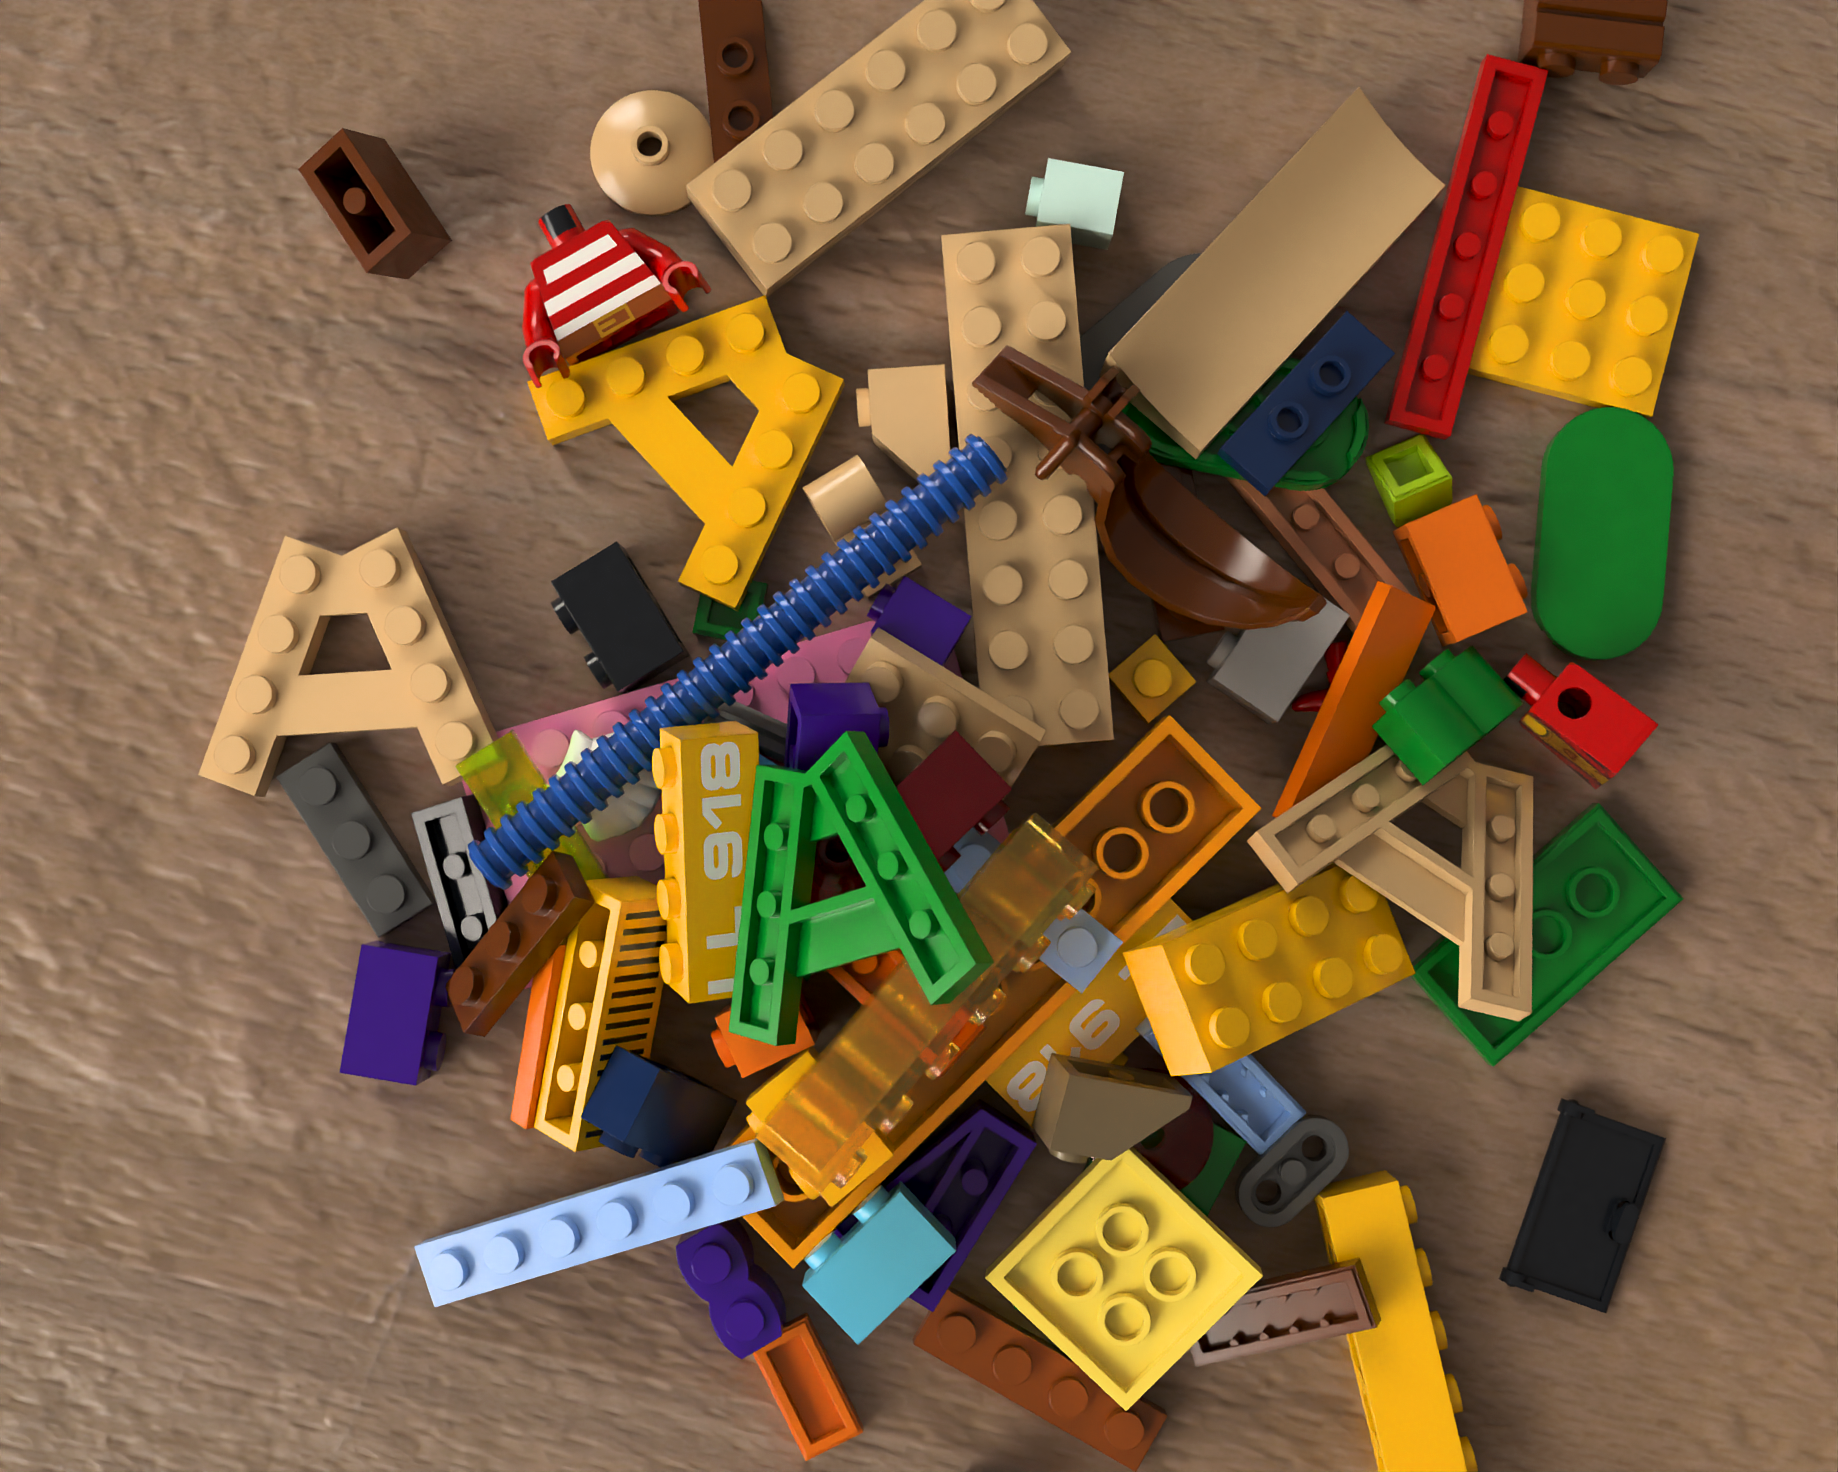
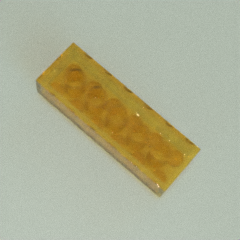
M1036 812L1021 820L957 894L995 963L951 1003L930 1005L906 958L903 957L757 1126L755 1137L820 1194L830 1182L834 1183L839 1189L844 1187L868 1157L865 1154V1150L861 1148L864 1142L877 1127L887 1135L901 1121L914 1104V1101L906 1095L923 1073L934 1080L947 1067L960 1050L952 1039L969 1021L972 1025L976 1024L979 1027L994 1012L1006 996L998 988V985L1012 969L1016 973L1020 970L1025 973L1030 969L1051 943L1043 935L1045 930L1056 918L1060 922L1065 918L1068 920L1073 918L1094 894L1096 888L1088 880L1099 867Z

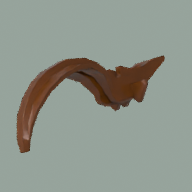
M1006 345L972 382L973 387L977 388L980 393H983L984 397L988 398L991 403H994L997 408H1000L1001 412L1024 427L1047 448L1048 454L1036 467L1035 475L1037 478L1048 480L1061 465L1068 475H1078L1085 481L1089 494L1098 504L1094 521L1108 560L1131 585L1165 608L1205 624L1251 630L1271 628L1287 622H1304L1319 614L1327 604L1325 598L1320 593L1301 582L1248 541L1179 483L1149 453L1152 446L1150 437L1122 412L1138 394L1140 389L1134 384L1129 389L1123 388L1116 380V376L1120 371L1114 366L1089 391ZM1038 390L1062 409L1072 420L1068 423L1028 399ZM1101 443L1105 444L1111 451L1107 454L1098 445Z

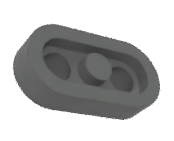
M1305 1115L1295 1122L1274 1144L1261 1155L1258 1154L1239 1174L1235 1185V1196L1244 1214L1252 1222L1264 1227H1278L1291 1221L1345 1167L1349 1156V1145L1344 1132L1331 1120L1320 1115ZM1310 1136H1320L1323 1142L1321 1152L1315 1157H1306L1302 1152V1144ZM1265 1180L1275 1181L1278 1188L1276 1196L1270 1201H1260L1256 1196L1258 1185Z

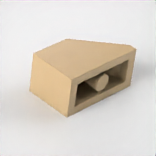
M945 364L867 369L869 388L856 389L859 427L871 426L873 444L917 481V477L922 473L929 477L935 472L933 468L935 462L941 460L946 463L951 459L949 456L950 437Z

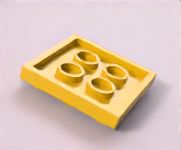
M1518 186L1467 374L1595 408L1617 407L1638 413L1646 419L1652 417L1699 234Z

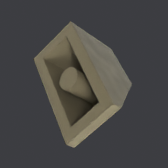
M1051 1053L1032 1127L1048 1147L1050 1154L1061 1160L1072 1163H1085L1088 1157L1113 1160L1189 1110L1193 1096L1170 1074Z

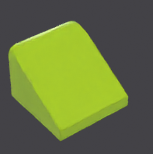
M1424 434L1416 435L1365 457L1366 465L1387 513L1396 527H1401L1452 503V476Z

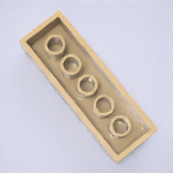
M924 0L686 185L688 199L762 295L768 298L1063 67L1071 51L1033 0Z

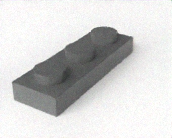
M328 743L276 777L378 938L384 937L437 903L337 743Z

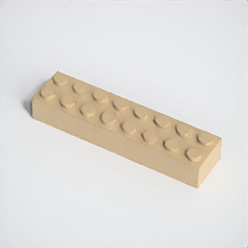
M1070 224L941 235L959 449L962 450L966 446L965 438L968 435L973 434L976 437H981L1001 460L1007 470L1006 475L1008 477L1007 481L1002 485L996 481L991 484L992 492L986 498L980 494L975 497L976 505L970 511L964 508L979 689L1046 729L1047 731L1038 747L1114 740L1097 533L1094 521V499L1089 494L1085 481L1078 475H1068L1061 465L1048 480L1037 478L1035 470L1037 465L1048 454L1047 448L1024 427L1001 412L1000 408H997L994 403H991L988 398L984 397L983 393H980L972 385V382L1008 345L1084 387ZM1038 390L1028 399L1068 423L1072 420L1062 409Z

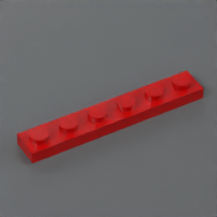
M1487 54L1481 61L1384 424L1443 440L1451 436L1549 70Z

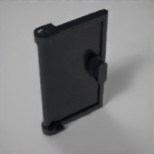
M1561 1098L1557 1108L1560 1114L1507 1267L1502 1268L1499 1279L1510 1287H1518L1530 1292H1534V1289L1607 1313L1666 1138L1596 1114L1595 1110L1580 1105L1574 1099L1566 1100ZM1626 1201L1627 1203H1624L1621 1208L1618 1207L1620 1202ZM1609 1230L1612 1231L1613 1238L1609 1236Z

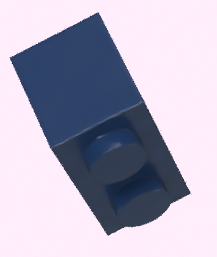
M616 1045L581 1118L603 1130L599 1142L630 1158H635L640 1148L642 1149L639 1154L640 1157L661 1168L713 1152L737 1100L693 1076Z

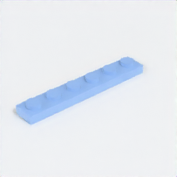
M758 1137L426 1239L414 1246L434 1307H438L775 1207L784 1200V1196L767 1147Z

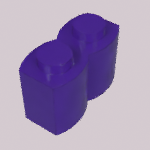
M734 1218L682 1234L676 1245V1257L680 1271L690 1288L699 1297L709 1302L711 1323L723 1345L732 1354L743 1359L781 1337L786 1321V1307L782 1293L773 1278L763 1268L754 1264L753 1246L742 1224Z

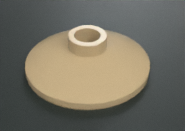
M647 90L630 94L614 103L603 114L595 127L591 140L590 159L596 180L603 192L615 204L629 212L643 216H664L678 212L692 204L688 199L686 185L714 164L711 128L703 114L692 103L676 94L658 90ZM654 137L662 142L661 150L656 155L645 156L639 152L640 144L646 138Z

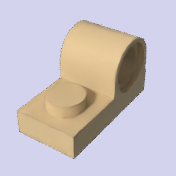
M858 455L802 487L804 494L838 550L837 542L842 538L847 542L855 537L853 529L858 525L865 529L871 524L869 520L870 515L876 512L881 516L887 511L884 496ZM913 549L909 551L912 558L905 563L900 559L893 565L896 571L889 576L884 572L877 578L880 584L875 589L869 585L863 589L868 599L880 593L886 583L893 585L903 579L904 576H908L922 567Z

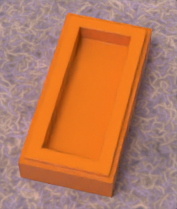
M807 1312L785 1323L781 1337L753 1353L805 1461L863 1433L864 1426Z

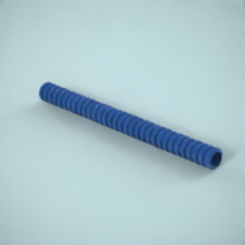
M973 434L968 435L965 438L966 446L962 450L957 447L952 448L949 451L951 459L946 463L941 460L933 464L935 472L929 477L925 473L917 477L918 486L913 490L908 486L901 490L902 499L897 503L890 499L885 503L887 509L885 513L880 516L874 512L869 516L871 522L869 526L863 529L858 525L853 529L855 537L847 542L842 538L837 542L839 550L833 555L825 552L821 556L823 563L819 567L815 568L813 565H809L805 569L808 576L800 582L797 578H793L789 582L792 589L783 595L781 591L776 592L773 595L775 603L768 608L764 604L760 605L757 608L760 615L753 621L748 617L741 621V625L744 627L737 634L732 630L725 634L727 642L721 647L716 643L710 646L709 651L711 655L703 660L698 656L693 660L695 666L693 670L689 673L685 670L677 673L679 681L672 686L669 683H665L661 686L663 694L656 699L653 696H649L644 701L647 707L641 712L633 709L628 714L631 720L624 725L621 722H617L612 727L614 734L611 737L600 736L596 740L598 747L594 751L589 748L584 749L580 753L583 760L578 764L573 761L568 762L564 766L566 773L562 777L557 774L551 776L548 779L550 787L546 790L541 787L535 789L532 792L534 800L530 803L524 800L516 805L517 814L514 816L505 814L500 818L501 827L498 829L489 827L485 830L484 835L486 839L484 841L473 840L469 843V856L482 875L497 888L500 887L506 890L512 886L511 877L513 875L524 876L529 871L527 866L529 862L533 861L538 864L545 858L543 851L546 848L556 850L561 845L559 838L562 835L571 837L577 832L575 825L579 821L583 824L589 823L593 819L590 812L595 808L599 811L606 809L609 806L606 799L611 795L616 798L622 796L625 793L622 786L627 782L632 785L639 782L640 777L638 773L643 769L648 772L652 771L653 751L655 748H660V728L703 724L702 721L708 716L711 719H716L720 715L718 708L722 704L726 703L728 706H732L736 702L733 695L740 690L744 693L749 692L752 689L749 682L755 677H758L760 680L765 679L768 676L766 668L771 664H774L776 667L782 665L784 660L781 656L788 650L792 654L800 650L797 644L804 637L808 641L815 638L816 634L813 630L820 624L824 628L831 625L832 621L829 617L838 611L840 615H843L848 611L845 605L853 598L859 602L864 598L861 591L869 585L875 589L880 584L877 578L884 572L889 576L896 571L893 565L901 559L905 563L912 558L909 551L917 546L920 550L928 545L925 538L931 533L936 537L944 532L942 524L947 520L952 524L958 521L960 516L957 512L963 507L968 511L974 508L976 505L975 497L980 494L986 498L992 492L991 484L996 481L1002 485L1007 481V470L990 446L981 437H976Z

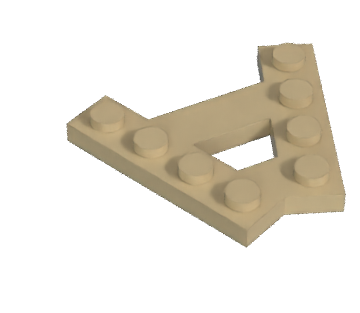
M397 527L342 556L287 536L284 537L198 775L253 796L266 797L287 736L418 728L442 785L453 786L508 759L407 531ZM368 614L391 669L310 675L330 617Z
M1386 744L1257 830L1247 840L1248 844L1287 894L1330 864L1335 863L1459 945V1008L1514 1021H1520L1532 1013L1533 776L1475 762L1466 751L1429 782L1422 785ZM1423 802L1462 828L1461 869L1391 822L1418 803Z

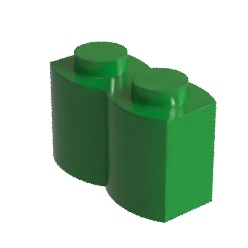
M1473 645L1458 656H1455L1449 649H1446L1419 672L1420 676L1425 680L1416 687L1408 678L1379 702V705L1386 713L1372 725L1373 729L1422 785L1429 782L1524 704Z

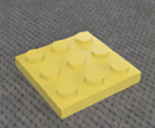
M1131 1147L1113 1160L1096 1158L986 1269L985 1279L1125 1411L1150 1389L1263 1277L1261 1267L1134 1147Z

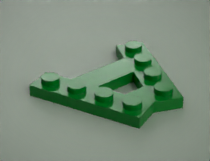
M845 731L808 771L778 765L756 766L729 1032L774 1046L795 1044L802 977L897 949H901L930 1005L951 1003L995 963L865 732ZM839 835L866 887L810 904L817 842Z

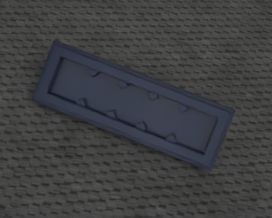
M1346 311L1224 443L1217 455L1261 494L1266 496L1390 361L1395 352Z

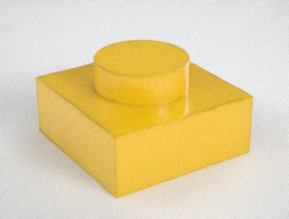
M1156 634L1150 637L1109 673L1110 683L1146 724L1150 723L1197 682Z

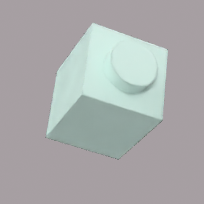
M1048 158L1045 177L1038 178L1032 176L1025 215L1037 217L1036 227L1070 224L1072 244L1108 250L1113 236L1124 172Z

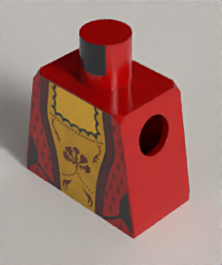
M1526 653L1504 678L1505 683L1512 691L1531 706L1519 721L1521 726L1594 789L1599 788L1613 778L1659 725L1573 662H1570L1559 676L1556 677ZM1558 702L1571 706L1575 712V719L1564 716L1558 708Z

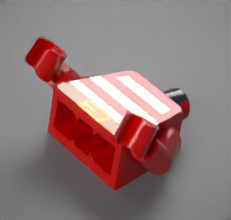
M570 204L558 206L547 212L538 221V225L552 249L538 256L530 263L535 278L528 283L524 291L522 332L526 350L523 354V363L536 388L542 387L540 377L544 371L550 368H558L563 379L570 376V369L565 359L572 366L607 353L679 313L676 306L682 312L689 310L683 298L692 288H702L706 294L711 292V288L697 266L692 262L683 261L669 246L635 228H626L618 231L609 219L601 221L585 230Z

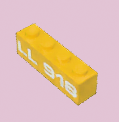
M737 721L660 728V748H655L652 754V772L656 786L662 789L663 814H658L655 817L654 834L660 854H664L665 879L659 880L657 884V904L660 915L666 920L667 944L660 946L659 966L664 982L669 984L689 1004L732 998L756 766L759 765L758 732Z
M1171 898L1112 955L1082 994L1077 990L986 1079L989 1085L1031 1127L1051 1053L1122 1066L1127 1062L1128 1057L1123 1051L1140 1035L1135 1028L1147 1017V1014L1124 959L1123 952L1192 922L1191 918Z

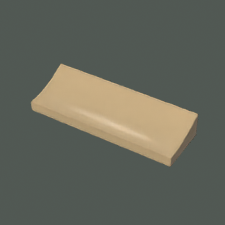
M1358 87L1108 352L1099 376L1102 377L1112 366L1120 372L1116 376V380L1123 388L1129 389L1134 384L1140 389L1130 403L1193 458L1197 459L1437 199L1446 185L1434 176L1404 146L1375 110L1360 87Z

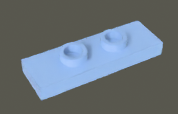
M1146 1017L1135 1029L1163 1057L1148 1017ZM1251 1054L1212 1073L1182 1075L1259 1155L1264 1153L1295 1122L1307 1113Z

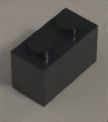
M617 541L551 581L559 595V598L552 601L551 605L566 630L571 635L580 630L588 642L592 652L584 656V659L603 689L613 684L617 692L622 694L629 693L690 656L626 549Z

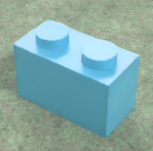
M901 1181L889 1193L882 1185L876 1188L854 1210L853 1215L859 1221L841 1239L834 1232H831L804 1259L810 1268L805 1272L802 1286L857 1345L956 1252L954 1236Z

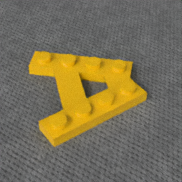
M765 295L569 366L570 376L563 379L558 370L541 376L542 387L536 388L532 380L527 381L547 439L552 446L613 424L705 525L678 582L681 586L707 596L736 611L739 610L747 594L748 587L756 575L845 387L843 378L786 353ZM728 381H732L750 400L759 412L733 466L727 462L675 406L673 401Z

